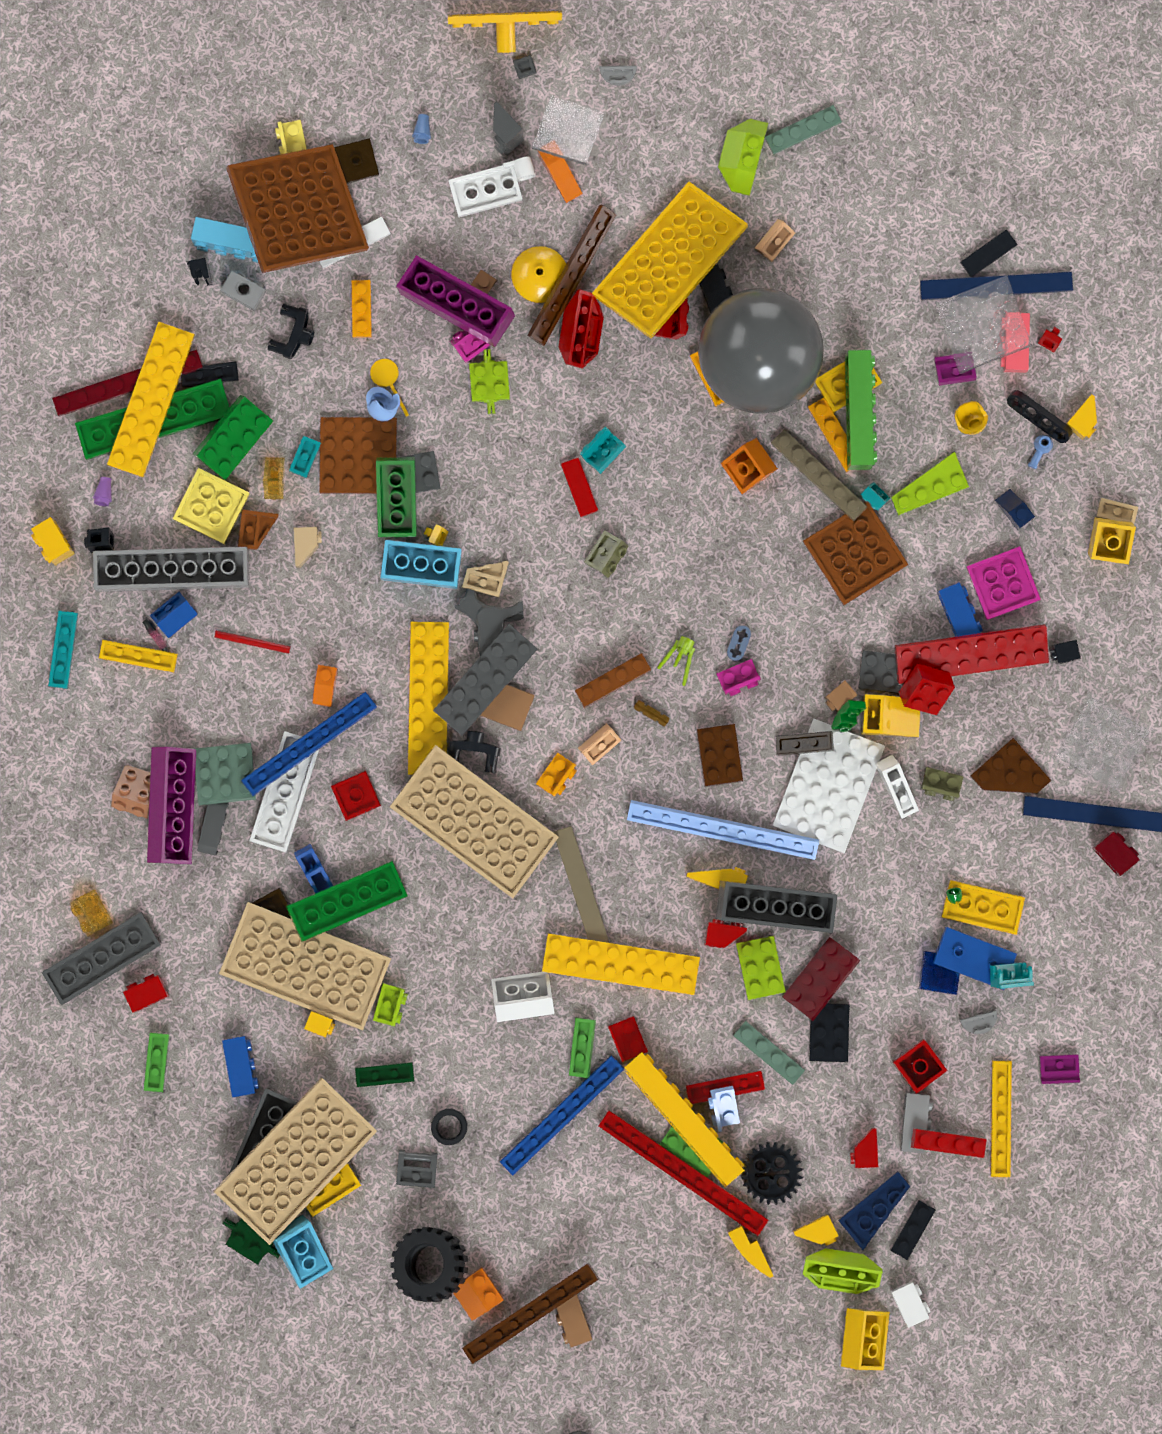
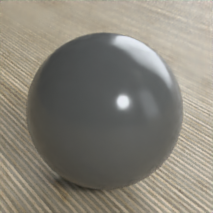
M753 288L740 291L728 297L712 311L701 331L698 354L703 376L711 390L721 400L738 410L763 414L786 409L801 400L809 392L822 368L824 345L819 325L803 303L780 290Z

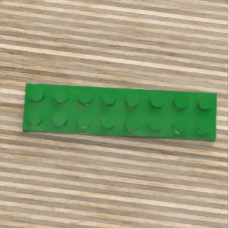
M218 379L174 393L158 439L220 420L230 408L222 380ZM127 407L75 423L86 460L111 453Z

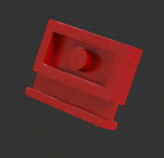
M634 1016L608 1026L622 1062L637 1057L640 1053L648 1052Z

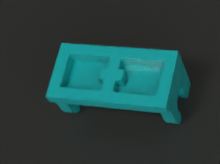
M1025 962L990 965L991 987L1005 989L1034 986L1032 966H1027Z

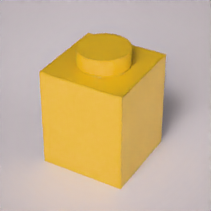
M311 1011L304 1029L326 1038L328 1034L332 1035L335 1028V1024H333L334 1019Z

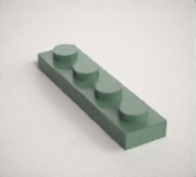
M834 105L766 136L765 139L774 155L839 125L842 121Z
M745 1021L733 1035L792 1085L805 1071L748 1022Z

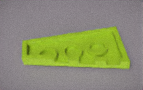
M954 452L891 497L898 516L969 488L956 453Z

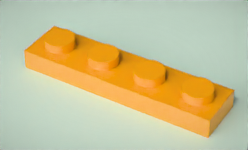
M822 398L807 408L847 473L850 471L847 470V435L825 398Z

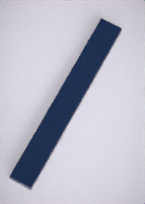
M1072 272L920 280L921 300L1073 292Z
M1024 796L1022 814L1024 816L1162 832V813Z

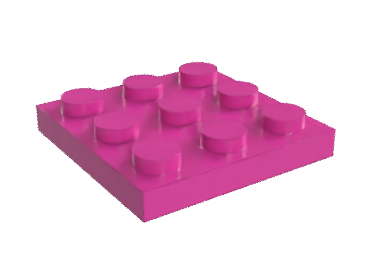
M1020 546L966 567L986 620L1041 600Z

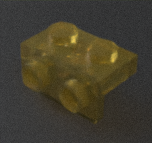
M95 889L70 903L71 911L79 920L80 928L86 933L87 937L113 923Z

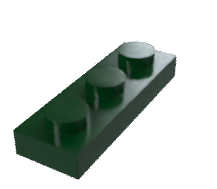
M413 1062L355 1068L357 1087L415 1082Z

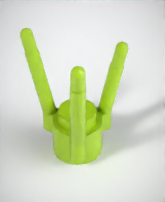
M681 636L679 641H675L674 646L657 668L661 669L675 650L679 654L673 667H677L682 655L687 656L688 654L682 685L685 686L692 655L695 651V648H693L695 642Z

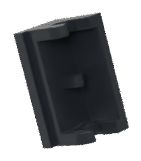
M206 258L186 261L191 276L198 286V278H202V276L207 286L213 285Z

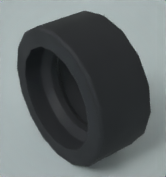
M444 1109L434 1116L431 1122V1132L439 1143L454 1145L465 1137L468 1124L465 1116L460 1111ZM445 1116H454L460 1122L461 1130L454 1138H445L438 1131V1123Z

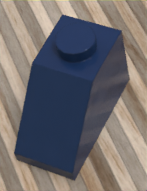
M1011 489L994 500L1017 531L1035 518L1024 501Z

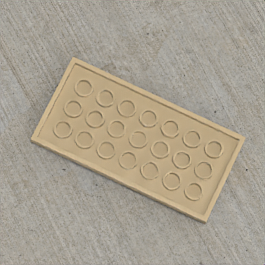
M436 745L389 806L511 898L515 897L559 838Z
M247 902L219 974L363 1030L391 958L326 932L301 942L290 918Z
M321 1077L213 1192L270 1245L369 1141L377 1130Z

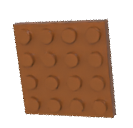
M320 417V494H377L376 459L397 457V418H392L388 421H377L372 417Z
M868 501L864 502L867 509L854 522L845 514L803 540L805 547L843 606L908 566L907 561Z

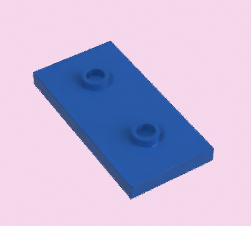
M945 927L933 964L991 985L990 965L1014 963L1017 954Z

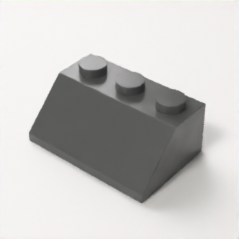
M496 101L494 103L493 116L494 148L501 155L504 153L508 156L524 141L523 128Z

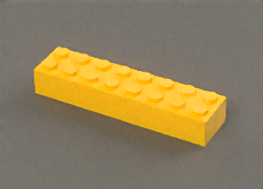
M640 1053L624 1067L623 1071L726 1188L745 1171L742 1168L744 1164L738 1157L733 1158L730 1154L732 1150L725 1142L722 1144L717 1139L719 1135L712 1127L709 1129L704 1124L706 1120L699 1112L697 1114L691 1109L693 1105L687 1098L682 1099L679 1096L680 1090L674 1083L670 1085L666 1081L667 1075L662 1069L659 1068L657 1070L653 1066L654 1060L648 1054Z

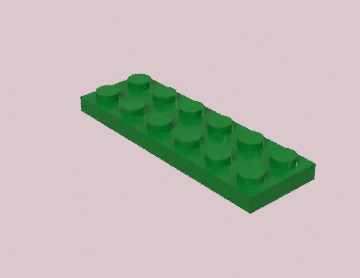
M393 861L290 904L286 908L301 942L404 899L408 895Z

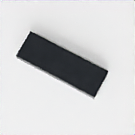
M1006 229L962 260L960 264L971 278L1018 244Z
M237 361L202 365L203 368L197 369V371L181 375L182 388L199 386L221 379L222 383L239 381Z

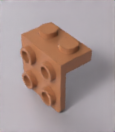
M129 765L124 766L112 794L111 807L119 811L132 813L137 817L148 818L151 772Z

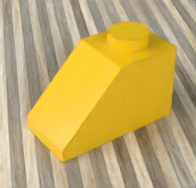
M1093 394L1089 396L1067 422L1072 432L1082 440L1086 436L1090 438L1096 431L1094 426L1097 424L1095 396Z
M828 1214L793 1231L797 1237L821 1245L825 1243L826 1246L836 1242L835 1238L838 1237Z

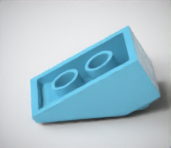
M304 1215L294 1219L273 1241L278 1253L300 1289L333 1269L311 1222Z

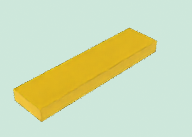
M103 639L99 659L172 673L175 672L178 657L176 653Z

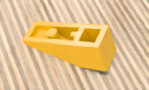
M735 867L734 870L721 869L689 872L686 877L719 890L720 881L746 883L748 875L745 874V870Z

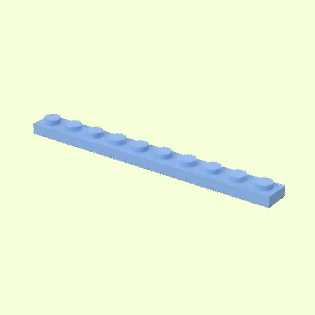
M631 800L627 820L813 860L816 858L819 840L634 800Z

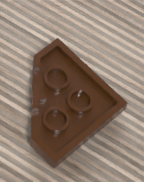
M1014 738L970 775L975 783L984 791L1037 794L1051 782V779Z

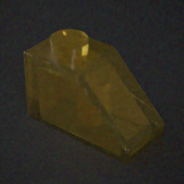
M265 458L263 478L264 499H284L285 458Z

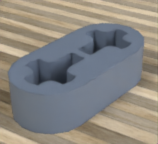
M739 626L735 629L727 649V656L730 660L739 661L744 656L751 637V631L748 627ZM744 629L748 637H744L740 643L738 642L739 635L737 632H741ZM736 644L740 645L739 652L741 655H737L735 658L732 657L733 653L730 650H734Z

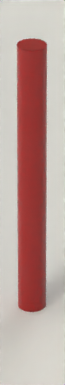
M215 631L214 638L287 654L290 653L291 646Z

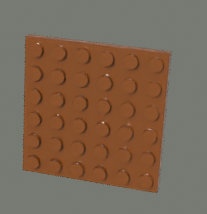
M333 144L227 166L226 169L262 273L364 252L369 249Z

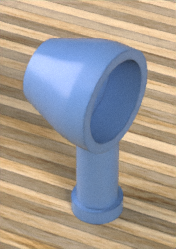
M1040 435L1035 439L1034 448L1036 452L1028 464L1029 467L1037 469L1042 455L1051 451L1053 441L1048 435ZM1046 440L1048 442V445L1043 446L1041 444V441Z

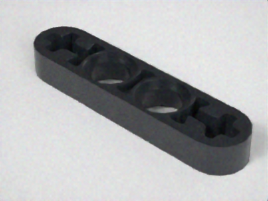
M1014 390L1008 396L1007 404L1013 410L1057 442L1066 443L1072 436V429L1069 425L1023 392ZM1028 408H1033L1036 414H1031ZM1043 419H1048L1052 425H1046Z

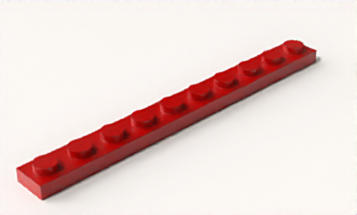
M608 1110L598 1127L755 1235L759 1236L769 1221L610 1110Z

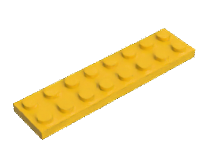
M158 321L107 462L108 466L144 478L195 334Z
M411 622L408 775L415 773L435 745L447 753V722L433 710L448 694L449 622Z
M548 933L542 972L694 995L700 957Z

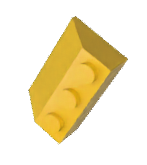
M847 1308L841 1367L856 1370H884L890 1312Z

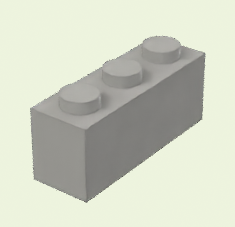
M905 1093L900 1151L925 1154L923 1149L911 1148L913 1128L930 1130L931 1119H928V1112L932 1111L933 1099H930V1095Z

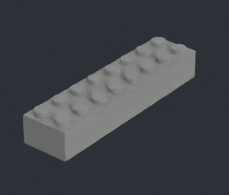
M247 547L93 551L94 590L96 592L250 588L249 549Z

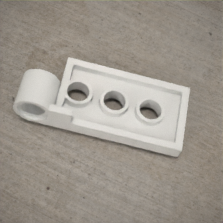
M522 157L503 163L502 166L448 180L458 218L522 201L518 182L536 176L531 157ZM506 179H510L514 182L512 188L507 189L503 186V182ZM486 185H494L495 191L492 194L486 193L484 190ZM470 189H474L477 192V196L473 199L466 196L467 191Z

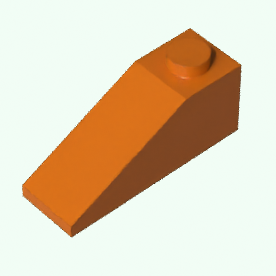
M553 141L539 149L538 156L564 201L568 203L582 195L583 193L556 143Z

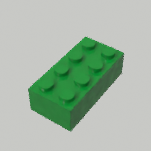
M240 395L192 454L219 477L226 480L272 424L273 420L245 396Z
M415 457L377 458L378 537H416Z

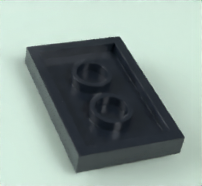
M826 1004L813 1021L810 1019L809 1061L848 1062L850 1004Z

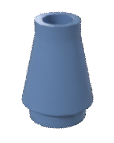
M426 114L418 115L412 134L415 143L427 144L429 139H431L429 116Z

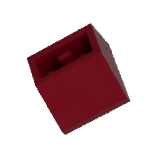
M1113 831L1108 833L1092 849L1119 877L1140 861V859L1137 857L1139 853L1132 846L1129 848L1124 843L1126 841L1119 832L1115 833Z

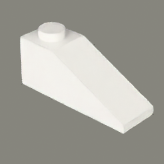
M891 755L876 762L879 774L900 817L903 819L919 811L901 766L895 757Z

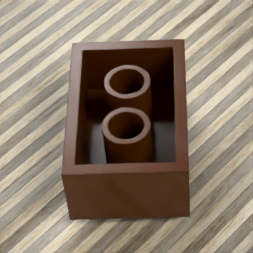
M735 724L697 729L696 734L704 787L743 782Z

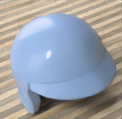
M373 387L366 395L367 411L377 421L391 420L400 405V397L398 393L392 396L384 388Z

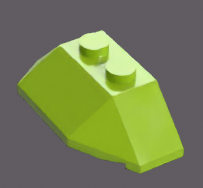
M748 119L727 130L718 168L732 192L750 196L768 123Z
M825 1248L806 1256L802 1275L821 1289L860 1294L880 1286L883 1269L864 1254Z

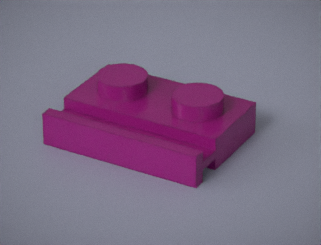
M972 352L934 358L939 386L976 381L977 376Z
M1079 1054L1039 1056L1041 1084L1080 1083Z

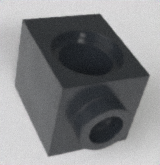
M1077 640L1054 644L1052 646L1053 649L1050 650L1051 659L1056 661V665L1081 659Z

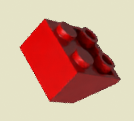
M712 919V922L707 923L704 946L725 948L746 933L747 928L743 927V923L731 922V925H725L722 920Z

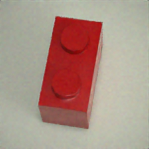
M151 974L143 978L145 981L143 983L137 984V982L126 986L127 990L123 994L132 1013L169 997L160 975L155 976Z

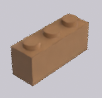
M577 1295L557 1307L558 1314L555 1316L558 1325H563L565 1330L562 1333L565 1344H570V1347H574L593 1340Z

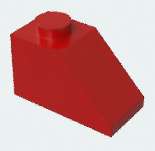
M871 1128L856 1144L853 1152L850 1153V1164H854V1168L879 1167L877 1128Z

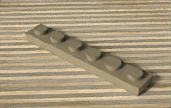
M785 429L771 442L772 446L853 522L867 509V506Z

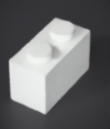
M911 1281L891 1291L908 1328L929 1319L928 1313H930V1309L926 1301L922 1303L919 1297L922 1295L918 1284L914 1285Z

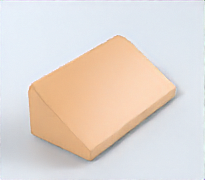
M777 219L756 245L755 249L773 262L794 236L795 232L784 221Z
M606 723L578 749L594 765L615 747L621 739Z

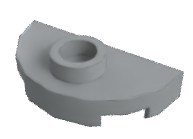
M599 66L601 76L606 82L611 85L621 86L632 81L636 75L637 66Z
M997 1010L959 1021L968 1032L984 1034L995 1025Z

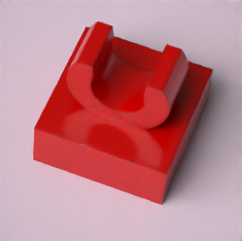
M1054 327L1050 332L1046 329L1038 344L1054 353L1062 341V338L1058 336L1061 330Z

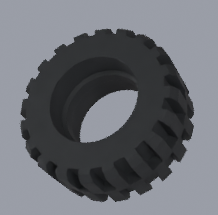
M422 1227V1229H413L412 1233H406L403 1236L404 1240L397 1242L396 1247L398 1249L392 1252L394 1262H390V1268H394L392 1278L398 1281L395 1285L398 1289L403 1290L404 1295L412 1297L416 1301L431 1303L441 1302L442 1299H449L452 1297V1293H457L460 1290L458 1285L464 1284L466 1279L463 1275L468 1273V1267H465V1262H468V1256L463 1254L466 1251L465 1247L459 1244L460 1240L456 1236H452V1233L439 1228ZM428 1246L436 1247L443 1257L442 1273L432 1283L421 1281L416 1272L417 1257Z

